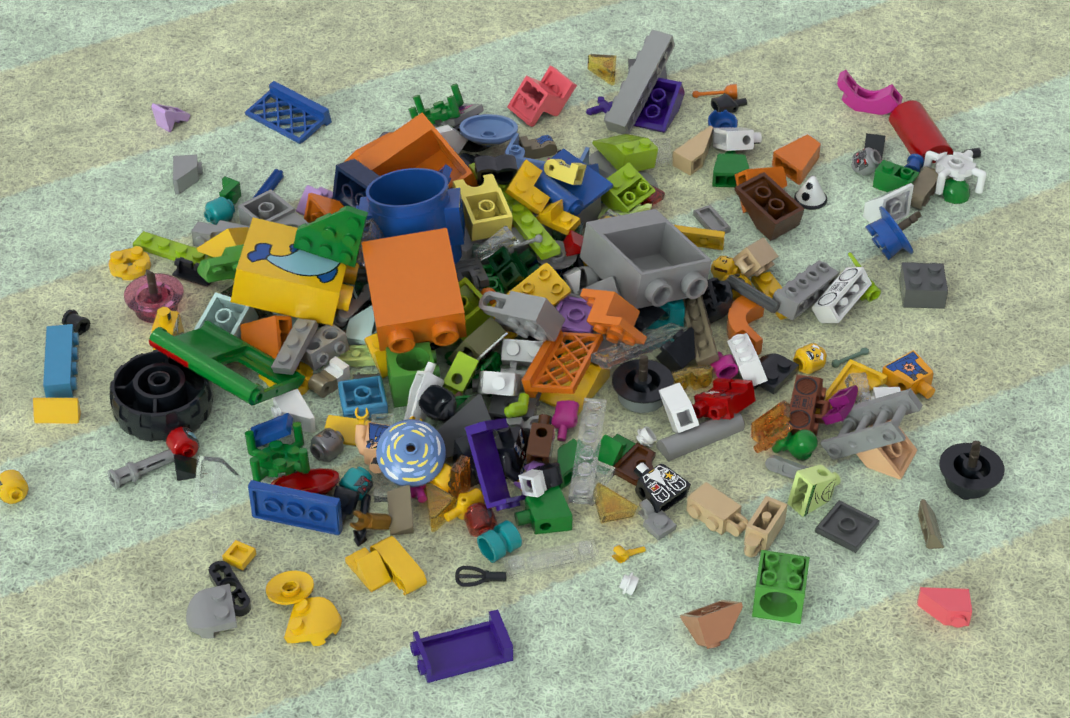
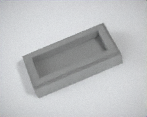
M711 205L693 211V216L705 229L724 231L725 234L731 232V227Z

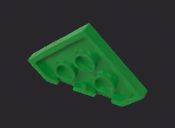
M347 205L338 212L328 213L317 218L314 222L302 224L296 231L293 248L355 267L368 212Z

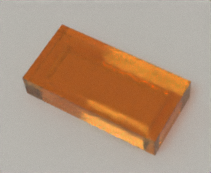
M461 455L450 469L452 501L457 502L459 494L468 492L471 488L470 458Z

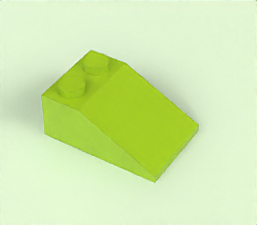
M623 134L592 142L617 171L629 162L637 171L655 168L658 147L649 138Z

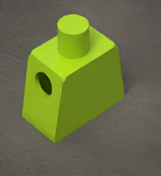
M459 351L444 379L445 382L442 387L449 389L454 395L457 392H461L464 395L476 373L479 361Z

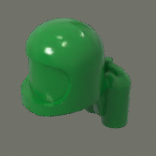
M807 429L799 430L794 435H792L790 430H784L776 438V443L773 445L772 450L774 453L789 450L796 459L805 461L811 457L812 452L817 448L818 439L812 431Z

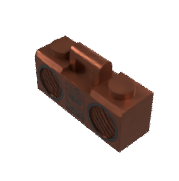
M796 375L785 430H790L792 435L799 430L807 429L817 436L819 423L825 424L822 417L829 412L831 404L829 401H825L827 388L823 387L822 378ZM816 408L821 409L820 414H815Z

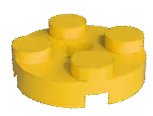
M140 246L114 251L110 254V273L114 277H121L122 280L138 279L144 276L146 270L151 267L149 255Z

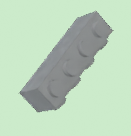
M820 260L813 265H809L804 272L798 273L795 279L789 280L783 288L775 291L772 299L776 300L780 305L777 312L793 321L818 301L827 288L837 279L840 272Z

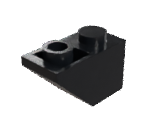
M692 326L685 332L683 329L679 330L672 336L674 339L672 343L668 340L659 348L662 352L656 356V359L666 366L673 376L695 358V337Z

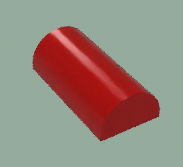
M914 100L903 102L891 112L889 122L910 154H919L924 160L927 151L938 154L947 152V155H953V149L920 102Z

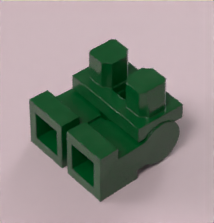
M502 246L488 258L503 287L508 291L512 290L542 266L539 263H536L534 266L530 265L537 259V256L529 248L521 254L516 251L511 254L508 248Z

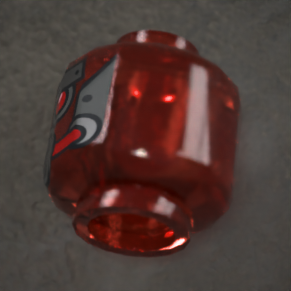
M482 502L470 505L464 514L465 524L469 534L473 537H478L488 530H493L498 525L492 508L487 509L486 504Z

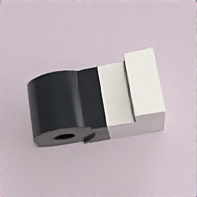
M555 462L538 466L518 475L522 494L525 496L539 497L544 494V491L563 483L560 465ZM527 480H531V488L528 487Z

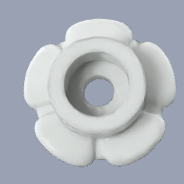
M647 426L643 429H638L636 437L639 443L643 446L653 447V443L657 441L653 431Z
M633 572L629 576L624 574L619 588L623 589V595L627 593L632 596L639 578L634 576Z

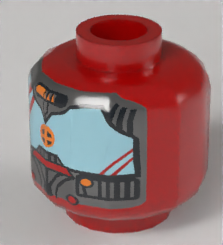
M187 427L175 428L166 439V445L173 454L193 457L200 447L198 439L192 430Z

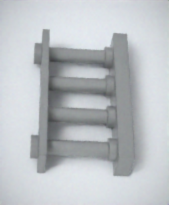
M911 388L855 404L848 416L841 421L843 427L838 436L822 440L820 444L828 455L835 460L905 441L906 437L900 430L899 425L904 415L919 412L923 405Z

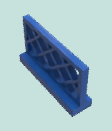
M276 81L269 84L270 90L245 111L246 116L299 144L307 140L323 124L327 126L332 123L328 108ZM270 98L276 100V102L266 103ZM282 106H289V107H290V109L280 110V111H279V107H282ZM269 108H276V110H277V111L267 112V113H266V109H269ZM257 110H263L261 114H254ZM293 114H303V116L293 118ZM290 115V118L280 120V116ZM277 117V120L267 121V118ZM307 121H317L314 124L307 125ZM304 122V126L294 127L293 123ZM291 124V128H280V125ZM304 131L300 137L294 135L295 132Z

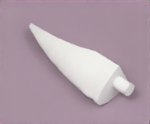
M428 362L424 371H417L409 390L404 420H408L411 416H414L415 420H420L421 418L424 421L427 415L419 406L421 395L430 385L442 387L445 382L433 374L436 364Z

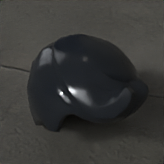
M430 385L421 395L419 406L430 419L444 421L455 415L457 402L454 394L449 389L439 385Z

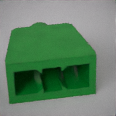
M734 150L726 151L725 154H718L713 170L712 187L735 188L737 186L735 174L750 169L746 155L736 154Z
M559 485L544 491V494L539 497L526 496L525 510L514 513L517 526L531 524L534 534L572 530L573 515Z

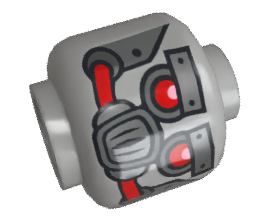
M868 147L853 155L851 166L855 172L866 176L875 172L882 159L877 150Z

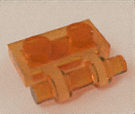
M785 400L751 423V437L758 442L753 446L756 453H760L763 450L767 451L774 442L787 437V433L793 430L791 424L788 423L791 420L790 404Z

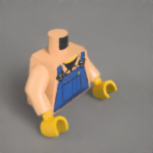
M357 407L355 409V416L358 420V425H356L355 444L359 453L364 456V463L369 465L370 471L381 473L377 463L376 449L381 435L390 425L368 422L365 425V421L369 418L368 409L366 408V414L361 417L358 416L359 408ZM414 446L407 447V451L413 452L415 450Z

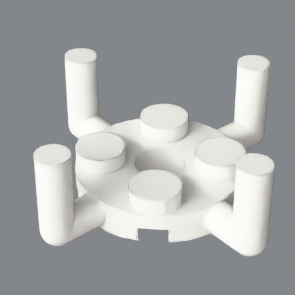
M967 150L964 153L953 152V155H947V152L940 154L932 151L926 152L923 168L925 166L931 168L932 160L936 161L935 171L938 173L936 194H943L947 176L953 177L956 181H964L965 177L971 175L978 177L975 192L983 193L986 172L976 168V162L973 163V152L971 150Z

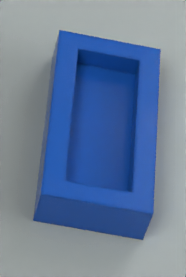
M286 413L251 427V430L254 432L256 448L291 435L293 417Z

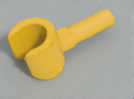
M617 545L613 549L616 554L612 555V557L617 562L623 563L630 556L643 553L646 549L642 546L625 550L621 545Z

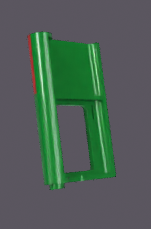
M208 320L204 322L201 328L177 336H173L166 329L158 327L151 333L149 338V345L251 406L299 388L306 376L297 371L293 375L274 373L271 368L275 361L274 358ZM235 361L240 362L276 384L264 389L262 385L253 383L224 365Z

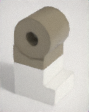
M336 356L329 361L330 365L320 373H315L308 382V388L322 398L337 390L339 381L350 380L349 365Z

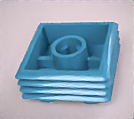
M381 376L338 382L343 417L356 418L355 409L357 407L359 408L358 416L361 417L366 414V408L369 412V418L388 415V404Z

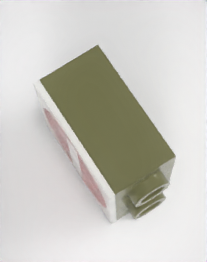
M491 316L469 335L448 359L453 363L458 352L461 351L480 362L508 333Z

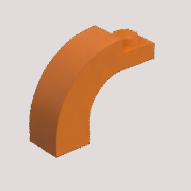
M741 295L732 303L728 311L727 335L729 340L737 334L747 333L757 355L761 354L763 339L748 324L763 317L764 308Z

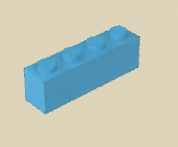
M73 324L46 327L43 379L46 398H73V391L78 389L77 378L74 375H78V365L75 360H79L78 347H75V345H79L78 332L74 333Z

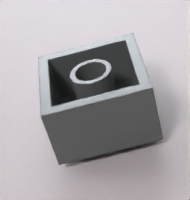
M902 262L899 284L903 308L945 309L948 287L944 263Z

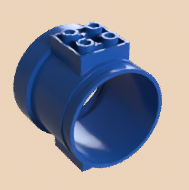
M426 168L401 169L376 178L368 185L366 197H360V203L356 205L357 209L368 212L367 220L371 218L375 220L374 223L365 226L362 241L365 240L364 237L366 236L373 237V235H377L378 237L384 236V238L447 228L454 264L456 265L462 257L461 245H464L465 218L461 189H448V180L445 175Z

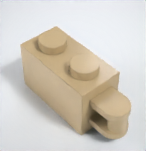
M763 237L742 250L733 258V261L739 267L741 273L749 278L752 275L758 277L764 271L769 270L775 265L773 261L779 256Z
M705 482L687 498L686 511L692 518L699 519L705 523L711 531H716L721 535L728 531L737 537L746 530V525L749 521L741 515V505L709 483Z
M765 496L746 525L744 554L746 556L755 557L761 550L768 551L785 524L788 504Z

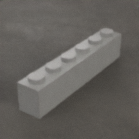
M652 29L649 36H646L644 46L641 51H638L634 65L629 68L628 76L622 82L618 96L614 97L610 111H607L605 114L604 122L606 123L607 130L619 134H630L675 47L673 35Z

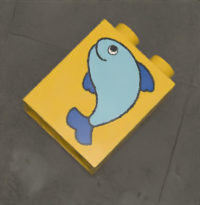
M253 217L236 268L230 302L300 319L316 320L317 323L333 326L336 310L339 309L347 312L349 310L354 286L343 283L355 285L360 260H357L355 267H351L293 248L298 228Z

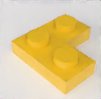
M525 160L505 193L538 215L543 211L550 197L534 186L542 170L528 160Z

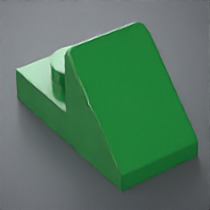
M605 434L593 456V466L610 474L611 468L636 443L619 434H616L613 438Z

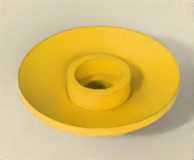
M286 571L274 576L267 583L266 595L270 601L276 604H295L306 599L312 593L314 581L306 572Z

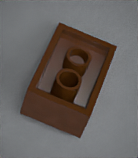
M765 172L735 187L736 194L756 228L770 241L800 225L804 208Z

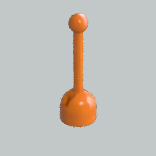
M730 84L722 91H693L692 96L698 98L699 96L726 93L733 99H737V84Z

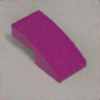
M857 385L838 390L829 399L832 409L822 417L825 425L843 421L848 416L856 401Z

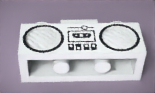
M863 267L845 268L832 285L821 295L812 307L819 322L839 323L872 283Z

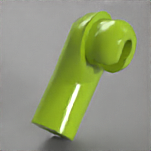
M522 393L518 397V402L511 403L505 407V416L512 418L525 415L528 411L529 395Z

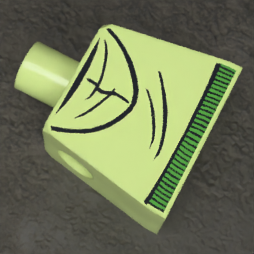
M816 465L796 471L787 504L802 517L806 516L831 500L835 486L841 482L840 476L836 472H830L823 465Z

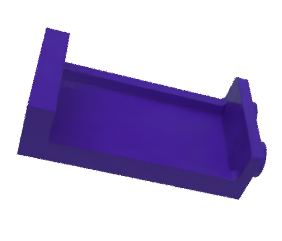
M498 609L489 611V621L424 638H420L418 631L413 632V641L410 642L413 657L418 656L419 659L417 661L418 672L420 676H425L427 683L513 661V644Z

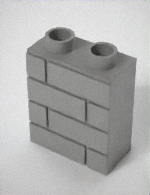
M657 209L586 222L580 258L602 280L614 276L621 297L636 309L652 305L660 307L670 301L700 297L707 289V280L712 262L706 254Z

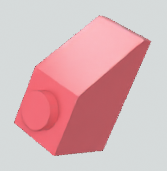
M920 587L917 605L943 625L957 628L969 626L972 615L969 589Z

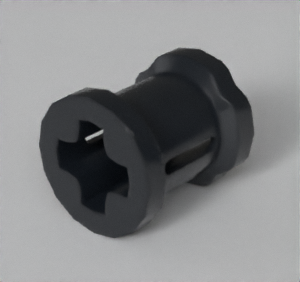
M74 309L66 311L62 318V324H73L74 332H78L79 335H82L90 328V320L79 316L78 312Z

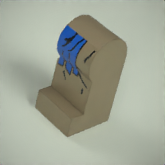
M549 135L529 140L527 136L519 137V146L524 148V157L538 159L555 155L557 152V146Z

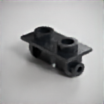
M183 257L175 259L174 265L177 266V269L173 272L172 276L206 287L212 283H208L198 274L197 268L200 263L196 262L193 265V261Z

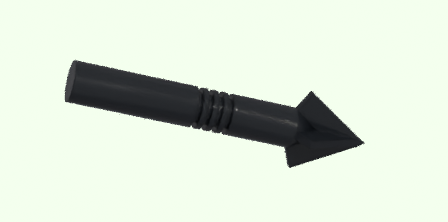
M366 494L361 500L360 511L364 514L369 513L371 496L369 494ZM365 528L360 531L353 530L354 541L359 547L367 541L365 537L367 531Z

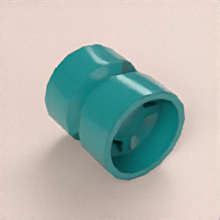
M505 520L496 525L493 530H488L479 535L477 543L481 553L491 563H495L505 557L506 551L511 553L520 548L522 539L517 528L510 521Z

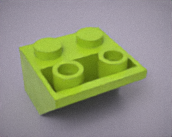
M629 162L606 178L613 184V187L601 196V201L610 209L628 213L654 194L656 190Z

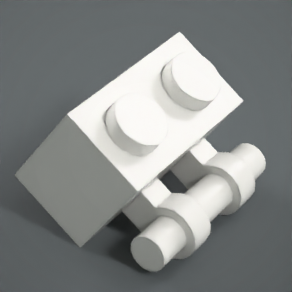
M503 338L501 361L503 365H510V368H501V372L521 374V377H524L527 370H517V366L529 367L543 342Z

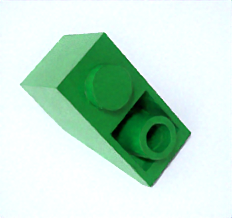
M883 159L875 169L873 187L888 193L907 184H913L919 176V172Z

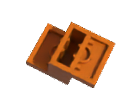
M582 289L580 297L587 301L586 304L592 307L586 322L593 326L594 331L604 334L607 341L615 344L619 341L634 346V344L644 345L647 336L634 327L640 313L638 309L616 292Z

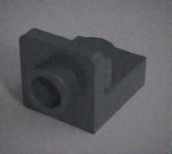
M336 485L333 497L340 498L342 522H344L345 519H352L354 517L353 512L356 510L360 492Z

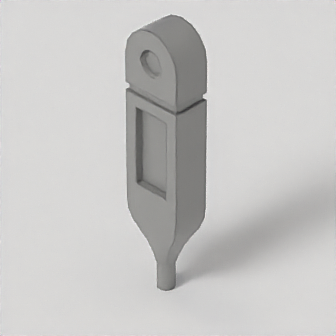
M771 455L765 462L768 470L792 479L795 478L796 471L809 468L777 455Z

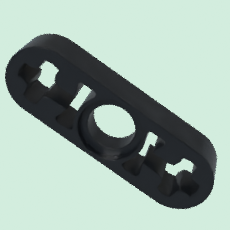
M225 561L212 563L208 571L214 587L226 584L236 587L232 591L235 616L240 617L248 614L251 610L250 598L230 565ZM220 570L221 572H224L223 579L217 571ZM237 597L239 603L243 606L239 607V605L235 604V599Z

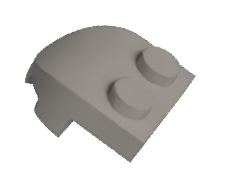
M230 584L203 589L193 596L186 613L187 626L191 632L200 635L201 638L211 639L214 638V632L237 628Z

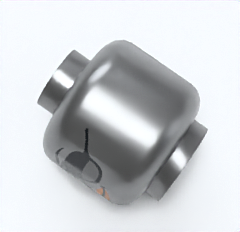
M326 428L311 439L310 451L317 460L329 462L343 451L344 438L339 431Z

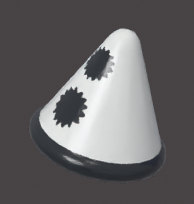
M811 176L794 195V200L804 209L809 210L820 209L828 201L815 176Z

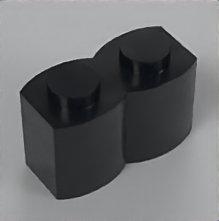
M503 154L496 157L484 155L475 158V175L478 185L483 184V175L493 174L497 183L509 185L518 171L516 159L513 155Z

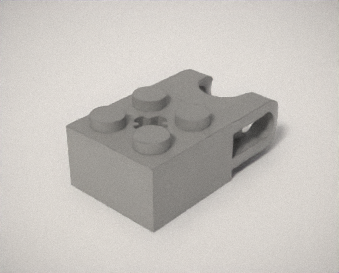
M271 189L238 205L241 225L250 226L253 217L296 228L305 223L309 224L295 212L294 207Z
M488 291L483 294L479 301L480 309L485 314L495 317V321L500 323L505 331L517 333L524 338L531 336L542 342L546 340L555 342L565 321V318L544 297L511 291L509 295ZM491 300H496L497 302L495 307L487 306V303Z

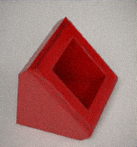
M570 230L563 241L567 257L581 254L583 236L573 230Z

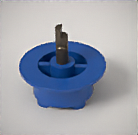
M880 206L881 218L865 226L868 233L874 236L872 238L873 243L878 249L880 247L883 248L881 251L887 260L894 257L901 249L913 254L914 251L902 231L918 221V218L922 216L920 211L918 210L897 224L887 210Z

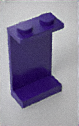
M506 418L483 421L465 427L487 509L496 507L497 511L521 506L520 501L526 498L525 495L510 497L493 432L508 427Z

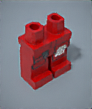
M716 378L712 381L713 387L710 390L694 396L695 404L692 406L697 418L707 417L713 420H731L734 418V414L739 413L756 401L752 380Z

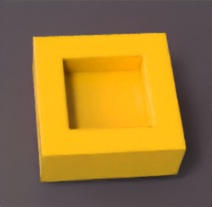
M235 540L222 555L223 561L240 570H244L256 556V548Z

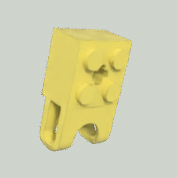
M493 174L483 175V184L478 187L467 185L463 179L453 181L452 188L461 189L465 226L471 241L508 235L512 232L513 216Z

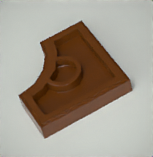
M637 442L611 468V473L636 486L639 477L634 473V469L640 463H644L650 470L653 469L652 461L656 456V452Z

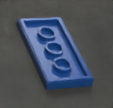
M251 480L248 484L253 518L338 536L341 534L343 525L340 498Z

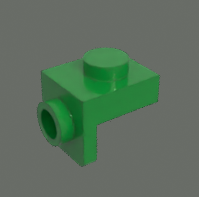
M224 176L222 178L223 189L219 192L220 197L230 199L233 204H236L241 197L240 182Z

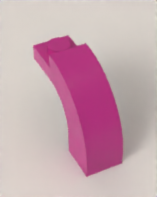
M847 70L839 74L837 85L844 92L842 101L855 111L884 115L891 113L895 107L902 103L903 97L893 84L883 89L872 91L859 86Z

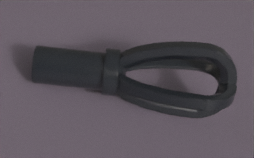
M460 566L455 572V580L462 587H471L489 581H506V572H489V570L484 571L474 566ZM461 570H473V571H477V572H479V573H481V574H459V573H460ZM459 578H482L479 581L463 583L459 580Z

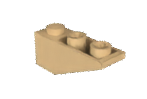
M709 126L692 139H689L685 144L676 148L672 155V166L688 175H692L702 168L712 143L713 127Z

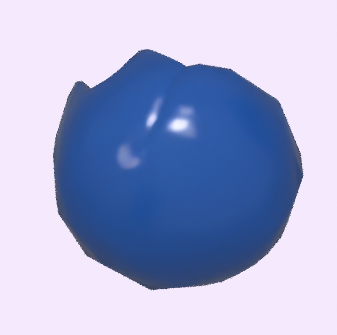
M714 110L708 117V126L713 128H736L738 120L734 114L727 110L723 112Z

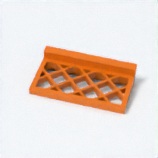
M561 329L555 342L549 340L543 342L522 378L525 393L530 398H535L538 392L574 394L603 341V335L562 332ZM566 340H575L565 345ZM589 341H594L593 343H590V344H588V345H586V346L584 345V343H587V342H589ZM578 346L581 347L573 352L570 351L571 349L576 348ZM565 352L567 353L566 355L557 358L560 354H563ZM585 353L587 354L586 356H584V357H582V358H580V359H577V358H576V357H578V356H580V355H582V354H585ZM569 360H573V362H571V363H569V364H567V365H565V366L563 365V363H565V362H567V361H569ZM556 366H559V367H560V368H558V369H556V370L550 372V370H551L552 368H554V367H556ZM579 367V370H576L572 373L569 372L570 370ZM563 373H565V375H566V376H563V377H561V378H559V379H557V380L555 379V377H557V376H559V375H561V374H563ZM548 380L552 381L546 385H543V383ZM572 382L570 386H562L564 383Z

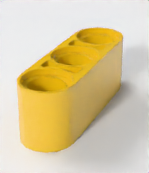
M389 536L370 546V552L374 550L379 552L388 574L391 575V580L399 590L402 589L404 591L403 595H407L427 584L422 569L395 537Z

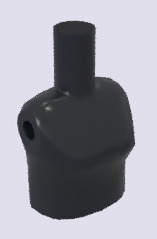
M726 93L711 99V107L717 112L727 110L730 113H734L738 110L739 106L747 105L746 98L734 100Z

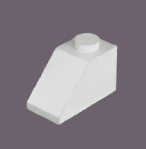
M298 389L273 398L274 406L271 407L274 418L289 413L293 417V423L301 422L302 431L316 432L315 418Z

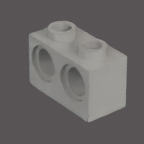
M335 324L333 326L324 325L316 330L301 360L314 371L335 356L338 357L350 350L346 333Z

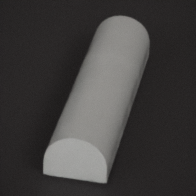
M739 412L734 414V418L731 420L709 419L700 423L699 426L658 440L656 448L669 462L743 431V417Z

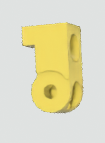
M549 159L544 164V172L549 177L571 185H581L587 165L582 163H571V165H568L562 159Z

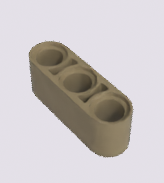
M925 166L913 182L911 207L922 210V206H926L931 199L930 196L935 194L938 178L936 169Z

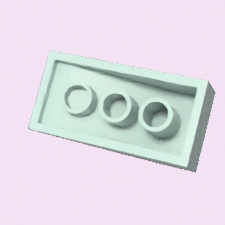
M215 292L195 329L201 328L204 322L208 320L241 339L240 324L256 321L259 316L253 307L230 302L231 297Z

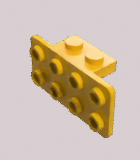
M544 263L510 290L507 295L514 291L544 297L555 306L571 293V289L550 264ZM506 331L508 334L504 339H514L518 334Z

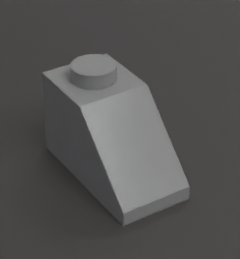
M197 154L173 156L175 195L182 193L198 182L199 174H203L202 162H198Z

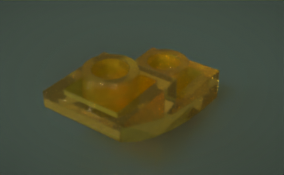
M695 366L672 372L674 384L680 382L684 390L688 386L694 391L706 388L713 381L714 368L712 366Z

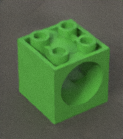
M429 342L415 343V347L405 353H394L389 350V347H386L388 382L394 408L407 406L409 390L417 371H424L428 362L437 363L436 352L431 350ZM436 365L433 374L440 378L439 365Z
M761 550L752 617L801 624L810 557Z

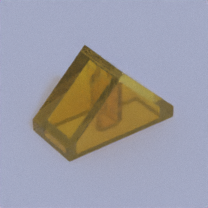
M588 55V70L611 86L615 85L617 55Z
M598 482L596 484L593 497L601 523L632 518L638 508L637 505Z
M426 483L431 532H436L446 522L444 514L456 507V497L432 483Z

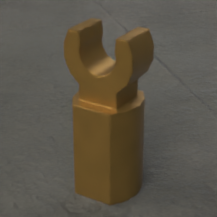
M356 510L353 512V515L358 517L359 520L356 523H350V526L359 531L364 528L389 530L391 517L388 514H364Z

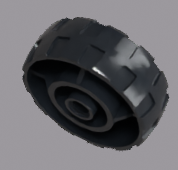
M158 350L145 354L141 353L130 358L127 363L121 365L116 370L114 379L110 382V404L115 420L119 422L120 428L124 432L139 437L140 440L149 442L163 440L166 442L169 433L179 427H187L194 432L208 419L212 411V382Z

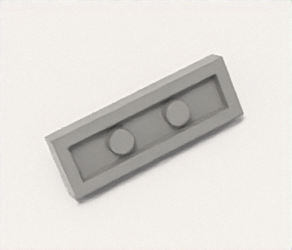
M296 319L271 366L274 373L294 374L318 328L316 320Z

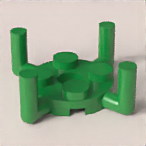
M458 84L451 85L453 95L447 97V103L444 104V101L435 102L430 109L424 108L420 95L413 96L415 106L408 109L411 118L413 119L418 114L423 113L432 125L436 124V120L444 122L451 118H459V107L464 104Z
M294 422L292 424L295 438L292 444H283L282 441L275 440L262 450L256 448L254 432L252 430L245 432L248 454L253 456L250 458V466L254 481L261 482L265 477H278V473L284 472L285 475H290L295 471L303 474L310 472L308 451L306 448H301L304 445L301 422Z

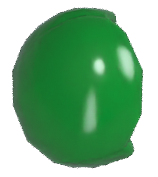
M953 177L945 179L944 201L952 204L967 202L970 197L969 183L965 180L956 181Z

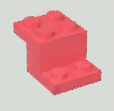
M550 65L541 81L526 75L507 108L527 125L533 127L543 112L558 116L577 85L558 69Z

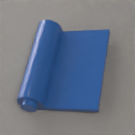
M562 149L550 158L562 159L568 165H571V163L585 164L565 149ZM544 164L539 167L542 173L534 184L536 188L550 197L549 202L551 204L562 199L563 210L574 216L579 215L581 211L613 187L610 181L588 165L586 166L581 185H571L549 177L544 172Z

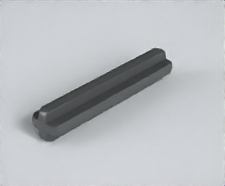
M729 275L726 279L733 290L769 312L776 313L780 305L776 300L734 275Z

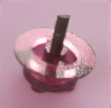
M146 270V275L136 278L126 287L124 301L130 309L135 311L139 319L154 324L159 308L168 307L170 311H177L178 304L184 295V289L177 278Z

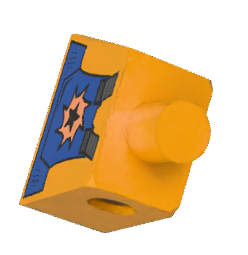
M914 350L883 367L882 373L888 376L885 383L888 387H900L901 391L911 388L915 395L920 393L926 399L931 398L935 393V388L931 386L933 370Z

